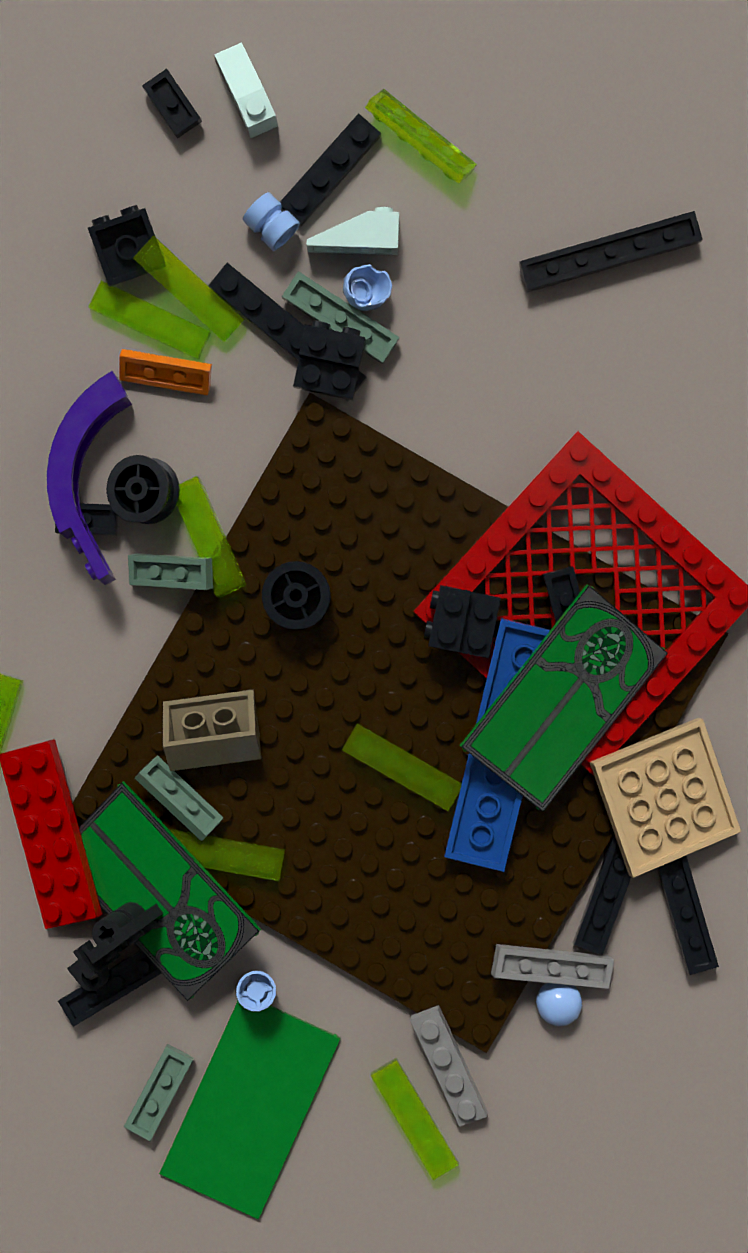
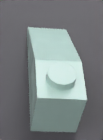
M242 42L214 54L250 138L278 127L275 112Z
M377 207L375 211H367L308 238L307 250L314 253L398 255L399 212H393V208Z

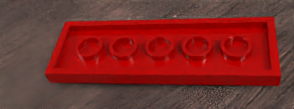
M55 739L1 753L0 763L45 929L101 916V907Z

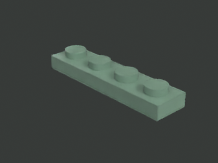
M299 271L282 295V299L314 320L330 324V330L342 332L343 327L360 330V336L365 337L366 341L363 352L381 364H384L399 341L397 335Z

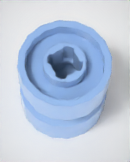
M267 192L250 206L242 220L254 233L261 232V240L272 251H276L294 235L299 228L300 222L289 211H281L282 204L270 192Z
M262 971L246 973L239 980L236 987V997L239 1004L249 1011H261L268 1008L276 996V986L273 979Z

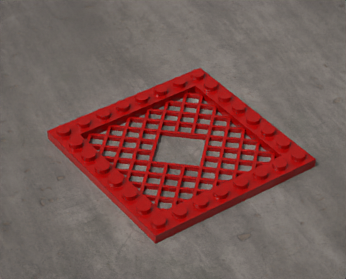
M577 431L433 590L439 591L440 585L473 592L485 578V595H490L489 578L506 577L507 594L490 595L507 599L508 616H497V620H501V618L511 621L529 619L530 625L535 626L534 619L551 618L552 629L555 621L551 606V614H534L533 597H548L547 592L533 593L532 576H541L544 573L555 571L553 569V553H569L570 566L574 567L575 574L613 572L615 608L623 615L637 614V627L642 631V614L658 613L659 630L643 632L647 635H659L661 647L665 648V634H680L665 650L668 654L581 763L594 776L590 762L618 751L748 608V585ZM579 475V476H580L582 479H584L587 483H572V482H573V481L577 478V476ZM588 487L589 504L572 505L571 488ZM593 489L609 503L594 504ZM566 490L567 505L551 506ZM610 508L611 525H595L594 509ZM589 509L590 526H573L572 510ZM615 509L632 524H616ZM567 510L568 527H551V511ZM546 512L547 528H531ZM633 528V545L617 546L616 529ZM611 529L612 546L596 547L595 530ZM638 529L654 544L639 545ZM590 530L591 547L574 548L573 531ZM568 531L569 548L553 549L552 532ZM547 532L548 549L531 550L530 533ZM526 535V550L510 551ZM639 549H655L656 566H640ZM617 550H634L635 567H618ZM661 550L677 565H661ZM596 551H612L613 568H597ZM574 552H591L592 569H575ZM531 554H548L549 571H532ZM510 555H526L527 572H510ZM505 556L506 573H490ZM678 569V586L662 587V570ZM656 570L657 587L641 588L640 571ZM683 570L699 585L684 586ZM635 571L636 588L619 589L618 572ZM527 576L528 593L511 594V577ZM433 590L413 611L425 623L427 621L433 622L435 610L429 609ZM684 590H700L701 607H685ZM663 591H679L680 608H663ZM706 591L713 597L707 605ZM641 592H657L658 609H642ZM619 593H636L637 610H620ZM512 598H528L529 615H512ZM701 611L686 627L685 612ZM680 612L681 629L664 630V613ZM496 638L492 640L489 658L458 652L485 678L488 676L495 646L493 642H496Z

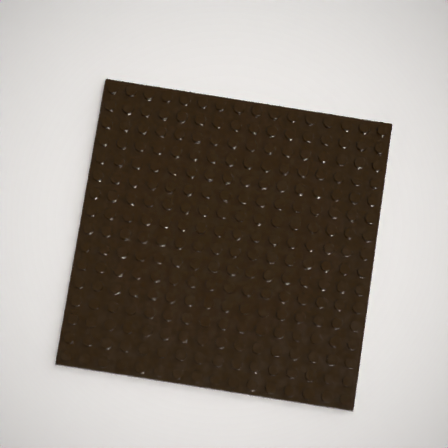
M309 392L212 560L213 588L209 590L196 589L72 804L75 815L86 821L117 786L125 781L249 916L416 1013L439 1005L452 1034L487 1053L528 981L493 977L491 971L496 944L547 949L614 831L595 776L580 764L544 812L536 809L534 804L522 796L504 872L444 857L469 755L468 752L463 751L460 744L476 725L487 678L458 652L428 646L429 640L423 639L426 623L413 611L501 516L508 506ZM535 522V524H534L531 528H545V527H543V526H541V525H539L538 523ZM547 532L530 533L531 550L548 549ZM552 532L553 549L569 548V541ZM526 535L510 551L526 550ZM574 552L575 569H592L590 553ZM553 553L554 570L570 567L569 553ZM531 554L532 571H549L548 554ZM510 555V572H527L526 555ZM505 556L490 573H506ZM596 557L597 568H613ZM299 561L308 563L317 568L328 581L331 592L328 611L318 623L309 628L288 629L282 627L268 616L263 606L262 588L266 578L276 567L287 562ZM613 572L575 574L580 592L588 584L594 587L595 591L615 607ZM618 572L619 589L636 588L635 579L623 572ZM527 576L511 577V594L528 593ZM532 576L533 593L547 592L543 576ZM506 577L489 578L490 595L507 594ZM485 578L473 592L485 594ZM641 583V588H649ZM295 590L291 594L293 601H299L302 597L300 590ZM641 592L642 609H658L657 592ZM619 593L620 610H637L636 593ZM663 596V608H680L677 603ZM533 597L534 614H551L548 597ZM512 598V615H529V599ZM507 599L500 600L497 616H508ZM680 612L664 613V630L681 629ZM685 612L686 627L697 616L696 614ZM658 613L642 614L643 631L659 630ZM637 614L624 615L637 626ZM551 618L534 619L535 626L551 630ZM529 619L513 620L530 625ZM501 620L496 621L493 638H497ZM725 632L619 750L672 729L677 725L729 633ZM665 634V650L680 634ZM648 635L660 646L659 635ZM253 690L260 733L261 759L175 770L189 786L223 817L217 826L201 841L144 788L135 777L157 755L168 765L163 749V702Z

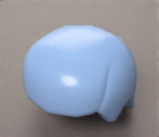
M371 264L352 268L344 278L343 294L349 304L358 310L370 311L378 309L391 296L392 282L389 274L385 270L378 271L374 269Z
M546 983L540 988L536 997L537 1009L541 1018L548 1024L556 1027L568 1026L580 1014L582 997L574 985Z

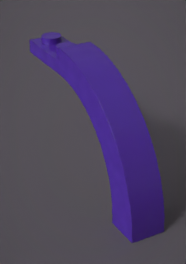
M113 371L99 378L88 387L70 407L60 423L52 442L47 466L49 505L59 533L66 539L71 538L79 554H85L89 561L85 564L89 575L93 580L98 579L104 585L116 579L85 521L80 505L79 479L84 457L97 433L116 414L133 405Z

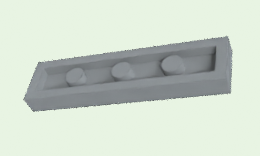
M496 944L491 974L494 978L609 989L614 959L607 955Z
M438 1005L411 1015V1024L459 1127L487 1117V1108L440 1006Z

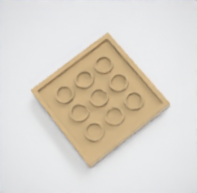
M696 718L590 762L628 874L633 878L741 832L702 718Z

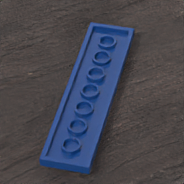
M501 618L476 724L549 633V629ZM470 753L444 857L504 872L522 795Z

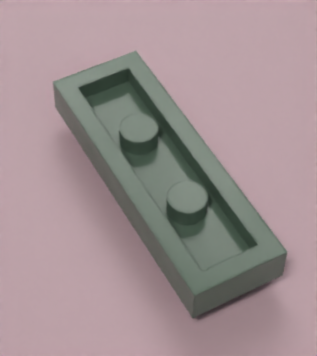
M153 554L128 555L129 585L198 590L213 588L212 558Z
M158 755L135 777L144 788L201 841L223 819L175 771H170L169 766Z
M169 1044L166 1045L124 1128L151 1141L194 1057Z

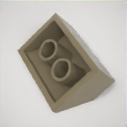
M246 690L163 702V749L169 770L175 771L261 759L260 733L254 691Z

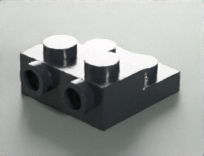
M134 205L120 210L122 215L120 217L110 220L109 215H105L92 220L93 226L88 227L109 287L166 267L145 208L139 210L138 206Z
M313 321L312 326L305 324L293 388L353 401L366 342L365 337L360 336L361 331L354 328L343 327L342 332L330 330L331 325L321 321Z
M440 585L439 591L433 590L429 609H434L435 613L433 622L427 621L423 639L429 640L428 646L489 658L501 598Z

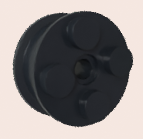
M133 455L122 459L112 469L108 477L106 493L112 510L120 518L129 522L155 524L166 519L174 511L179 500L180 485L176 473L166 462L143 455Z
M287 562L276 567L268 575L262 588V602L268 616L278 625L288 629H305L315 625L325 616L330 605L331 592L328 581L317 568L305 562ZM295 590H300L302 593L299 601H293L291 598V594Z

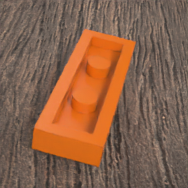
M122 349L120 353V381L207 396L209 394L212 364Z

